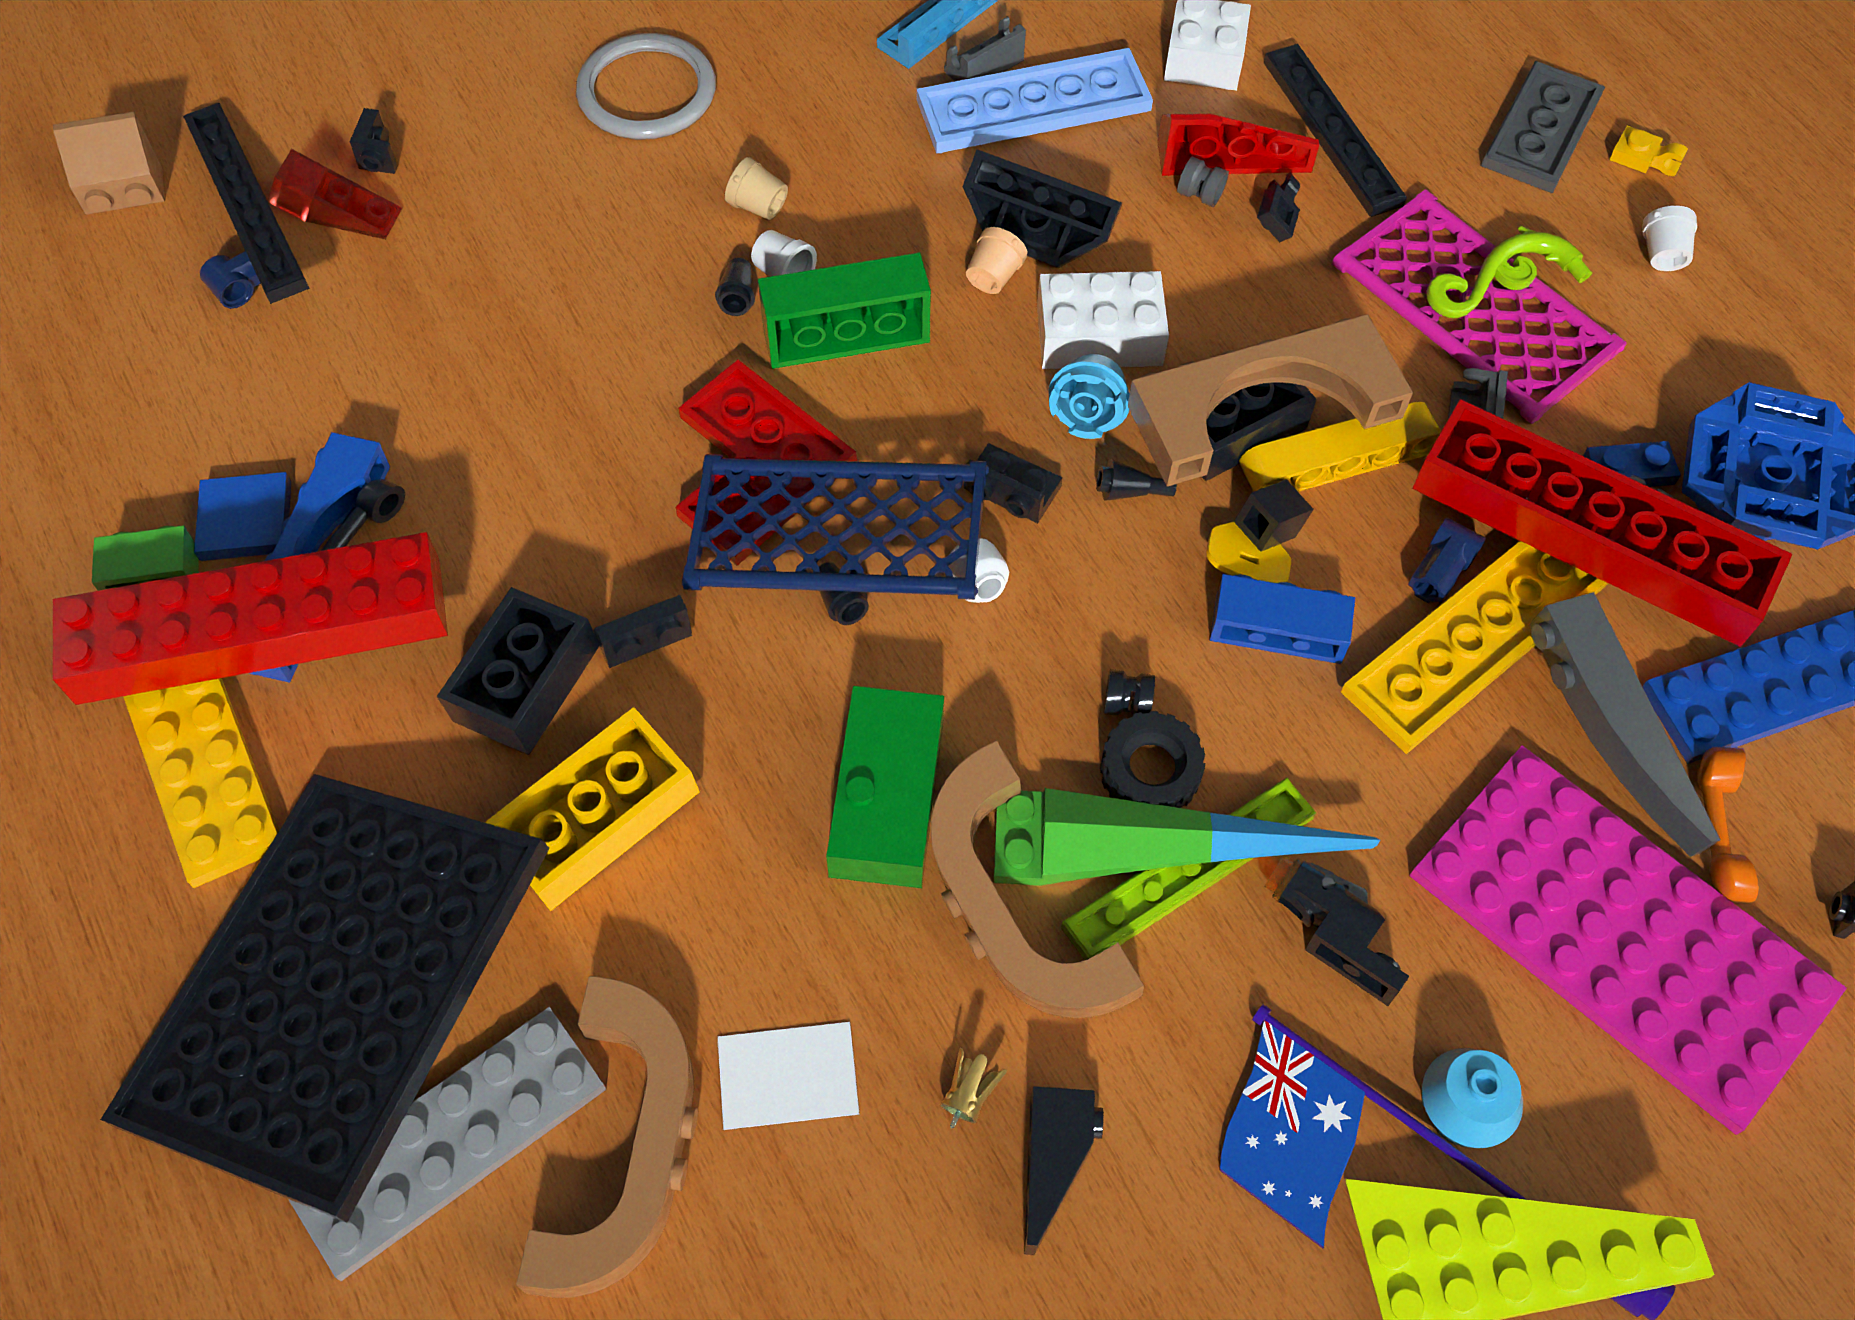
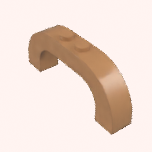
M996 740L961 762L947 778L936 799L931 821V841L941 878L947 890L941 893V896L953 918L955 919L962 915L971 931L965 933L964 937L976 959L979 960L986 957L999 980L1009 991L1026 1004L1052 1015L1070 1018L1094 1017L1115 1011L1143 996L1144 990L1142 981L1119 943L1088 960L1078 963H1058L1042 957L1024 939L973 850L974 836L983 818L993 809L1006 803L1012 797L1021 794L1020 778Z
M589 976L578 1025L586 1039L614 1042L628 1046L640 1054L647 1064V1084L623 1194L612 1214L600 1225L589 1231L574 1235L534 1230L528 1231L516 1285L525 1294L553 1298L578 1297L600 1291L627 1276L648 1256L656 1245L668 1220L674 1191H682L685 1184L688 1161L687 1159H682L681 1156L685 1139H693L698 1117V1109L691 1107L694 1093V1075L690 1055L678 1025L666 1008L644 990L619 980Z

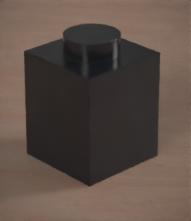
M1286 479L1252 492L1234 522L1262 552L1296 538L1314 509Z

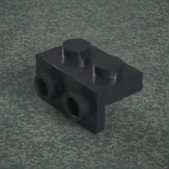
M681 595L598 626L594 629V634L608 667L612 668L692 636L687 608Z

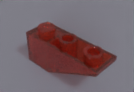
M292 148L274 178L268 198L270 204L305 222L385 240L402 210L400 206Z

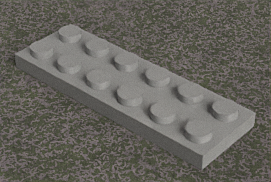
M548 1007L412 1102L347 1223L290 1199L288 1200L335 1278L343 1281L607 1089L551 1008Z

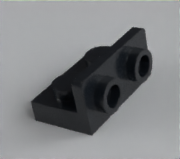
M990 443L987 444L977 461H987V466L989 467L984 489V500H989L1006 508L1012 515L1018 518H1027L1038 524L1062 486V477ZM964 482V489L968 490L972 495L974 492V482Z

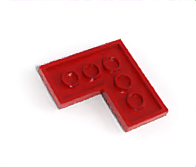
M738 359L678 408L680 418L729 458L857 461V454L854 449ZM726 475L715 476L712 496L729 485ZM750 476L749 481L742 488L750 496L756 497L771 487L768 476ZM792 477V481L784 489L792 497L799 498L814 486L811 478ZM700 486L675 507L677 517L692 529ZM733 493L721 501L718 506L726 514H733L746 505L747 501L740 494ZM776 494L761 504V507L767 514L774 516L789 506L790 503L782 495ZM713 510L709 511L706 532L723 521ZM750 512L736 524L743 532L751 533L766 521L757 512ZM793 513L792 515L787 517L779 524V526L782 527L783 525H785L797 513ZM727 529L715 537L712 543L720 551H727L737 544L741 538L734 530ZM768 531L754 543L758 547L761 546L776 531ZM746 548L731 558L730 561L738 566L754 551Z

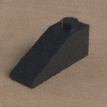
M1033 1086L1030 1099L1024 1255H1035L1085 1163L1094 1139H1102L1104 1112L1102 1107H1094V1090Z

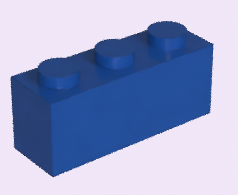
M1223 574L1215 600L1210 641L1342 664L1351 644L1355 597L1341 595L1333 590L1317 591L1300 588L1288 582L1272 583L1255 580L1247 575L1239 574L1232 576Z

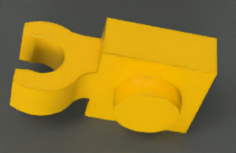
M1627 125L1612 152L1610 161L1646 173L1649 167H1653L1665 175L1675 176L1688 148L1679 143L1660 146L1663 138Z

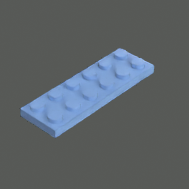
M1130 48L917 89V103L936 154L1151 111L1153 103L1152 96Z

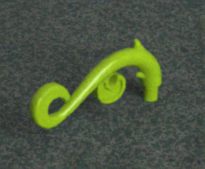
M1519 226L1518 231L1521 234L1504 240L1486 257L1467 301L1453 302L1446 295V291L1449 289H1456L1463 293L1468 288V282L1454 274L1436 276L1429 283L1426 296L1431 308L1439 315L1448 318L1466 316L1480 303L1493 277L1502 286L1511 290H1522L1529 287L1537 275V267L1532 260L1524 256H1518L1513 263L1515 267L1510 266L1507 262L1509 258L1520 253H1537L1545 256L1546 261H1554L1563 271H1569L1578 283L1587 280L1592 275V272L1582 261L1583 254L1569 241L1557 235L1537 232Z

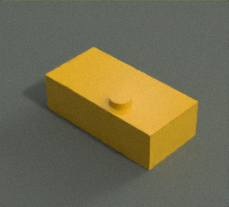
M633 707L484 823L540 838L546 843L549 850L529 886L546 907L552 911L700 793L689 768L636 708Z

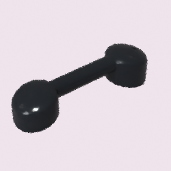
M384 479L372 480L364 485L356 497L355 507L321 551L347 546L367 519L376 523L389 521L401 509L405 500V490L401 486Z

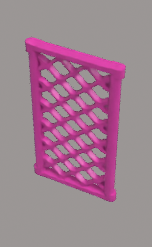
M1426 189L1334 257L1332 260L1334 267L1342 273L1347 272L1467 369L1476 368L1498 372L1502 364L1522 367L1524 379H1517L1512 382L1507 379L1505 399L1520 410L1519 415L1530 424L1538 421L1544 413L1606 362L1622 352L1627 344L1617 334H1610L1537 277H1535L1529 287L1522 290L1498 289L1493 286L1491 281L1483 296L1488 301V310L1473 309L1466 316L1460 317L1462 330H1454L1450 333L1437 323L1442 315L1435 312L1431 306H1424L1419 309L1407 300L1409 293H1426L1429 285L1411 283L1408 278V271L1426 272L1430 275V282L1436 277V273H1451L1464 279L1465 274L1478 275L1482 266L1464 264L1462 253L1476 251L1486 259L1496 246L1437 202L1438 198ZM1420 210L1427 214L1424 221L1408 220ZM1446 228L1457 238L1455 243L1436 242L1433 239L1432 231ZM1395 229L1399 231V240L1382 239ZM1405 229L1425 231L1427 241L1408 240L1405 237ZM1369 248L1373 250V259H1365L1361 262L1356 259ZM1379 248L1399 250L1401 261L1382 260L1379 257ZM1406 250L1427 252L1429 262L1409 261ZM1434 252L1453 253L1456 256V264L1437 263ZM1509 258L1507 260L1508 264L1515 267L1513 265L1515 260ZM1381 269L1398 270L1402 273L1403 282L1389 285L1378 277L1379 271ZM1468 286L1467 290L1463 293L1456 289H1449L1446 291V295H1456L1459 297L1460 302H1465L1466 296L1471 295L1474 287ZM1494 298L1513 299L1516 303L1517 311H1500L1496 309ZM1537 298L1547 306L1545 313L1526 312L1523 309L1522 300ZM1468 318L1487 319L1490 322L1491 332L1471 330ZM1496 320H1512L1517 322L1519 334L1498 331ZM1525 321L1544 323L1547 328V335L1528 334L1525 328ZM1567 321L1578 330L1576 337L1557 336L1554 333L1553 323ZM1470 340L1490 342L1493 354L1479 357L1468 348ZM1499 342L1519 344L1522 356H1506L1501 354ZM1527 344L1546 345L1549 348L1550 358L1530 356ZM1597 344L1603 349L1591 360L1586 358L1585 347H1593ZM1556 345L1575 347L1578 351L1579 360L1559 358ZM1530 366L1551 369L1553 381L1533 379ZM1559 368L1577 369L1565 381L1560 379ZM1532 389L1552 391L1538 403L1530 397Z

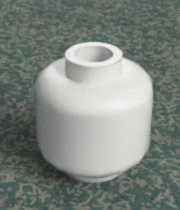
M980 538L976 577L978 593L975 600L965 599L968 602L974 603L989 602L997 598L1003 592L1009 578V569L1006 561L994 544ZM957 545V546L950 552V554H951L952 552H954L956 549H958L960 546ZM968 555L961 556L949 565L953 577H966Z

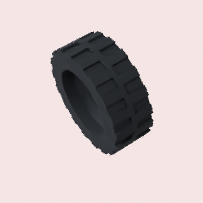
M1150 711V713L1145 714L1139 712L1133 714L1129 719L1124 718L1118 723V727L1116 729L1113 728L1108 735L1100 764V773L1103 774L1102 784L1104 789L1107 788L1109 797L1181 808L1184 805L1187 806L1192 801L1194 793H1197L1206 764L1203 763L1205 758L1204 747L1201 748L1200 738L1197 733H1193L1186 722L1175 719L1176 716L1168 713L1167 715L1159 714V711ZM1144 745H1157L1166 749L1175 762L1174 774L1169 780L1161 784L1153 785L1140 781L1135 777L1130 768V757L1133 752Z

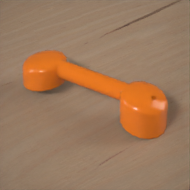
M1712 747L1704 753L1697 772V783L1702 791L1704 808L1720 838V841L1710 847L1712 858L1710 863L1711 881L1715 890L1731 902L1751 903L1758 896L1757 874L1747 856L1731 854L1723 793L1733 794L1740 786L1745 770L1746 753L1743 748Z

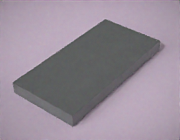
M1535 61L1490 145L1481 166L1553 194L1602 96L1605 86Z

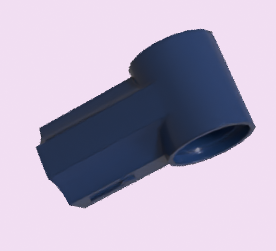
M246 251L231 259L225 255L214 256L208 259L200 270L201 280L221 304L229 309L238 308L247 303L253 295V288L261 284Z
M1447 517L1427 549L1429 552L1409 581L1408 585L1413 589L1415 596L1427 603H1441L1450 592L1462 570L1465 572L1468 570L1486 538Z

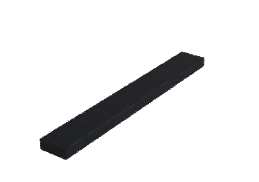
M220 103L183 116L270 304L310 289Z

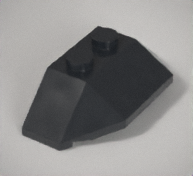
M978 149L962 186L982 231L989 227L1007 230L1024 243L1028 257L1057 268L1108 242L1122 207V202Z

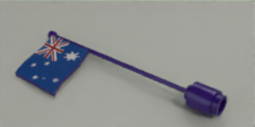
M1262 1004L1252 1019L1258 1025H1262L1252 1073L1226 1129L1220 1155V1171L1322 1249L1324 1248L1325 1228L1330 1204L1355 1146L1364 1096H1367L1505 1197L1527 1200L1270 1015L1271 1009L1266 1005ZM1671 1285L1612 1297L1610 1299L1635 1317H1639L1642 1314L1648 1320H1655L1671 1300L1676 1287Z

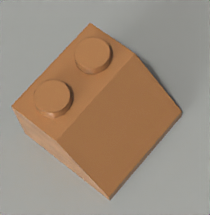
M135 112L53 125V132L70 189L85 215L165 202L163 167Z

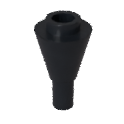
M1113 459L1108 460L1106 467L1100 466L1096 480V489L1102 492L1104 501L1146 496L1148 494L1173 497L1177 484L1167 487L1163 478L1150 477L1145 472Z

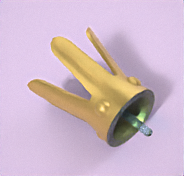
M962 1048L959 1049L951 1088L940 1104L943 1109L954 1115L950 1124L951 1128L955 1127L959 1118L976 1123L983 1102L1007 1073L1005 1069L999 1072H990L979 1085L987 1064V1058L984 1054L978 1055L973 1062L969 1058L963 1061L964 1051Z

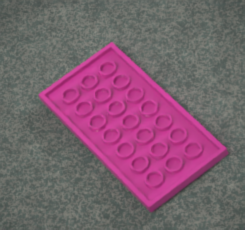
M1523 745L1410 874L1412 879L1735 1135L1746 1129L1847 989V987L1728 900Z

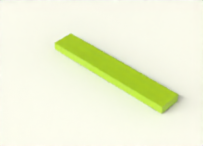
M1285 778L1229 815L1304 826L1314 819L1316 812L1290 780ZM1253 858L1142 870L1064 920L1061 929L1083 959L1088 960L1117 943L1122 945Z

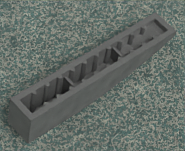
M1592 592L1546 605L1529 624L1532 639L1536 647L1542 650L1550 666L1551 677L1555 686L1562 691L1568 705L1588 738L1613 773L1649 816L1690 857L1700 854L1720 841L1595 593Z

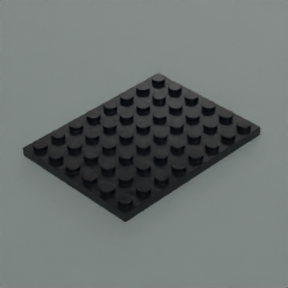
M314 774L100 1120L112 1127L347 1223L544 860L549 847L540 838Z

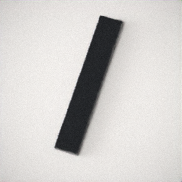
M1299 44L1266 53L1264 65L1311 133L1319 140V144L1368 215L1373 217L1403 207L1407 196Z

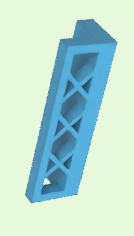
M928 0L877 38V48L909 69L998 0ZM897 39H898V46L893 43V42H895Z

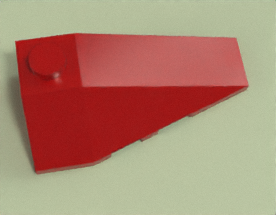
M1210 113L1162 114L1157 141L1162 176L1181 175L1192 156L1203 160L1207 167H1220L1228 170L1229 174L1312 173L1320 146L1318 139Z

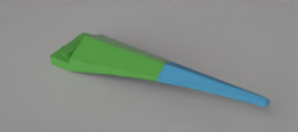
M1045 788L1044 792L1021 791L1020 795L1012 797L1009 801L996 808L993 883L1042 886L1085 878L1190 864L1290 854L1373 849L1379 844L1380 840L1371 836Z

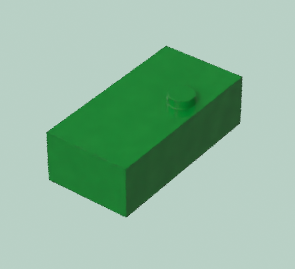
M920 252L758 279L763 332L772 369L930 343L931 289Z
M853 686L826 855L828 878L922 888L944 721L945 696Z

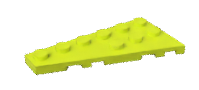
M1345 1179L1382 1320H1502L1714 1276L1695 1219Z

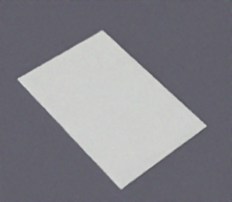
M850 1022L718 1036L723 1130L859 1115Z

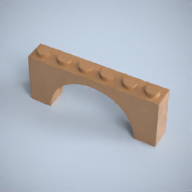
M1369 315L1353 319L1344 318L1331 325L1313 330L1304 329L1292 336L1277 340H1265L1256 346L1238 351H1226L1217 357L1199 362H1186L1177 368L1159 373H1147L1138 379L1132 380L1128 408L1166 486L1207 475L1213 454V448L1207 433V418L1225 398L1253 385L1283 382L1316 389L1343 404L1358 419L1364 429L1403 418L1413 391Z

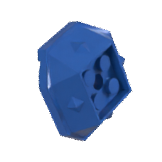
M1748 382L1735 390L1732 395L1698 413L1690 423L1682 493L1693 500L1700 511L1764 541L1773 539L1818 550L1855 535V434L1842 421L1845 417L1835 402Z

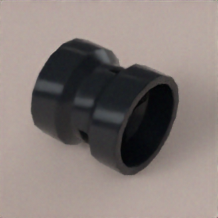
M1110 669L1105 695L1104 714L1119 715L1121 712L1132 714L1142 712V714L1150 713L1154 697L1155 675L1141 673L1137 677L1127 676L1124 671ZM1131 691H1133V698H1130Z

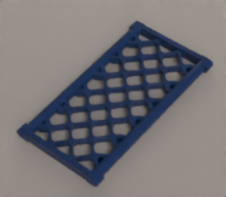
M719 454L705 455L688 557L682 578L684 590H702V587L958 595V599H976L978 593L976 577L984 489L989 472L987 461H970V464L738 459L723 458V455ZM726 475L729 485L712 496L715 476ZM750 476H768L771 487L756 497L750 496L742 488L749 481ZM792 477L811 478L814 486L799 498L792 497L784 489L790 484ZM835 478L853 479L854 485L857 487L843 499H836L827 490L834 483ZM877 479L896 480V484L900 489L886 500H879L870 491L876 485ZM920 480L939 481V485L943 490L928 502L922 501L913 492L919 486ZM963 482H974L972 503L964 501L956 493L962 487ZM733 493L740 494L747 501L746 505L733 514H726L718 506L721 501ZM780 494L790 505L774 516L767 514L761 507V504L772 496ZM822 495L833 506L820 516L813 517L803 506L816 496ZM859 497H867L876 507L862 518L854 517L846 509L848 505ZM901 499H911L919 509L906 519L897 518L889 510L890 507ZM946 499H952L963 510L948 521L942 520L933 509ZM713 510L723 521L706 532L709 511ZM750 512H757L766 522L751 533L743 532L736 523ZM793 513H799L809 523L793 535L787 534L779 524ZM837 514L844 515L852 525L839 535L832 536L822 527L833 516ZM881 515L886 516L896 525L882 537H875L865 528L867 524ZM929 517L939 528L926 538H918L909 527L920 518ZM966 518H971L969 540L962 539L952 530ZM725 530H734L741 540L727 551H720L712 543V540ZM768 531H776L784 539V542L771 552H763L754 543ZM810 533H820L828 543L815 553L808 554L798 545V542ZM856 533L863 534L871 542V545L859 554L851 555L841 546L852 535ZM904 534L915 546L904 555L896 557L885 545L896 536ZM949 536L960 547L947 557L939 558L928 548L940 537ZM703 547H708L717 556L710 563L708 569H699ZM746 548L752 549L760 557L753 565L751 571L733 570L730 562L731 558ZM787 550H795L804 559L796 567L795 572L777 571L773 561ZM831 551L839 552L847 560V563L841 567L839 573H820L819 566L817 565V562ZM876 552L882 553L891 562L884 570L883 575L864 574V570L860 565L865 559ZM918 554L927 555L936 564L930 569L928 576H909L904 565ZM968 555L966 577H953L949 565L961 556Z

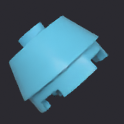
M1098 354L1081 356L1059 370L1051 380L1048 392L1051 415L1054 417L1056 414L1061 422L1070 427L1068 433L1085 439L1100 438L1103 432L1112 430L1120 425L1129 413L1128 401L1130 393L1124 373L1116 362L1106 356Z
M1458 1048L1447 1051L1430 1064L1423 1078V1106L1430 1120L1438 1129L1437 1132L1446 1140L1456 1145L1468 1148H1487L1498 1145L1515 1132L1521 1121L1523 1096L1519 1078L1512 1066L1495 1053L1473 1048Z

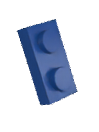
M1669 441L1587 447L1583 454L1584 457L1629 478L1632 474L1642 478L1648 487L1675 485L1681 476Z

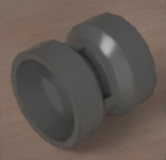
M1192 156L1181 174L1177 193L1186 197L1197 196L1203 204L1214 207L1224 191L1229 171L1220 167H1207L1203 160Z

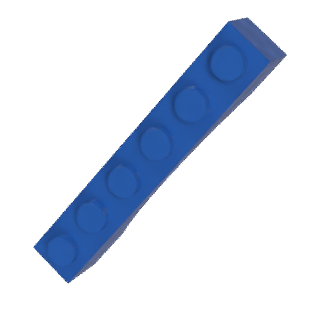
M331 432L325 447H322L316 455L315 467L308 481L304 482L299 490L298 502L291 516L287 517L283 522L281 537L273 553L268 554L265 561L318 551L326 538L345 520L355 507L356 497L364 485L372 480L385 479L390 465L380 442ZM298 664L251 672L249 674L290 683Z

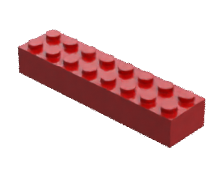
M1462 399L1459 400L1427 455L1412 488L1739 647L1745 643L1764 620L1793 555L1786 550Z
M423 532L53 599V681L75 705L445 637L448 636L440 560L428 533Z

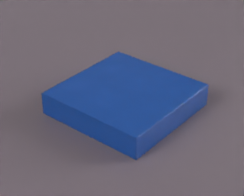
M287 472L200 480L194 553L200 561L273 553L281 537L283 522L287 517H290L291 480Z

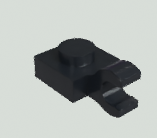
M1291 172L1286 175V179L1281 186L1275 179L1269 183L1267 189H1265L1257 215L1262 226L1269 230L1279 243L1292 238L1300 209L1294 203V198L1300 188V182Z

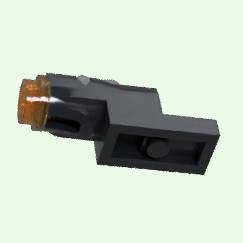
M1285 855L1272 872L1264 887L1274 893L1273 899L1287 907L1307 927L1314 925L1318 928L1305 951L1389 1006L1406 983L1409 975L1404 973L1399 964L1390 956L1380 952L1375 953L1367 948L1385 921V918L1378 910L1368 905L1367 891L1320 866L1302 861L1299 858L1294 861Z

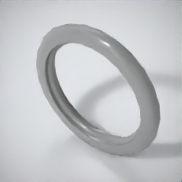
M637 33L623 36L604 44L584 62L576 80L578 104L587 118L605 132L635 140L662 138L690 127L709 108L716 91V75L705 55L686 40L660 33ZM657 51L672 54L689 63L696 73L698 79L697 91L691 102L680 111L655 120L634 121L612 115L600 106L594 93L595 80L604 67L618 58L637 52Z

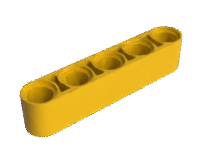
M1413 402L1408 404L1405 414L1401 419L1367 429L1362 427L1357 418L1260 444L1246 451L1241 456L1239 463L1253 492L1286 479L1297 491H1302L1426 456L1436 442L1441 430L1425 402Z

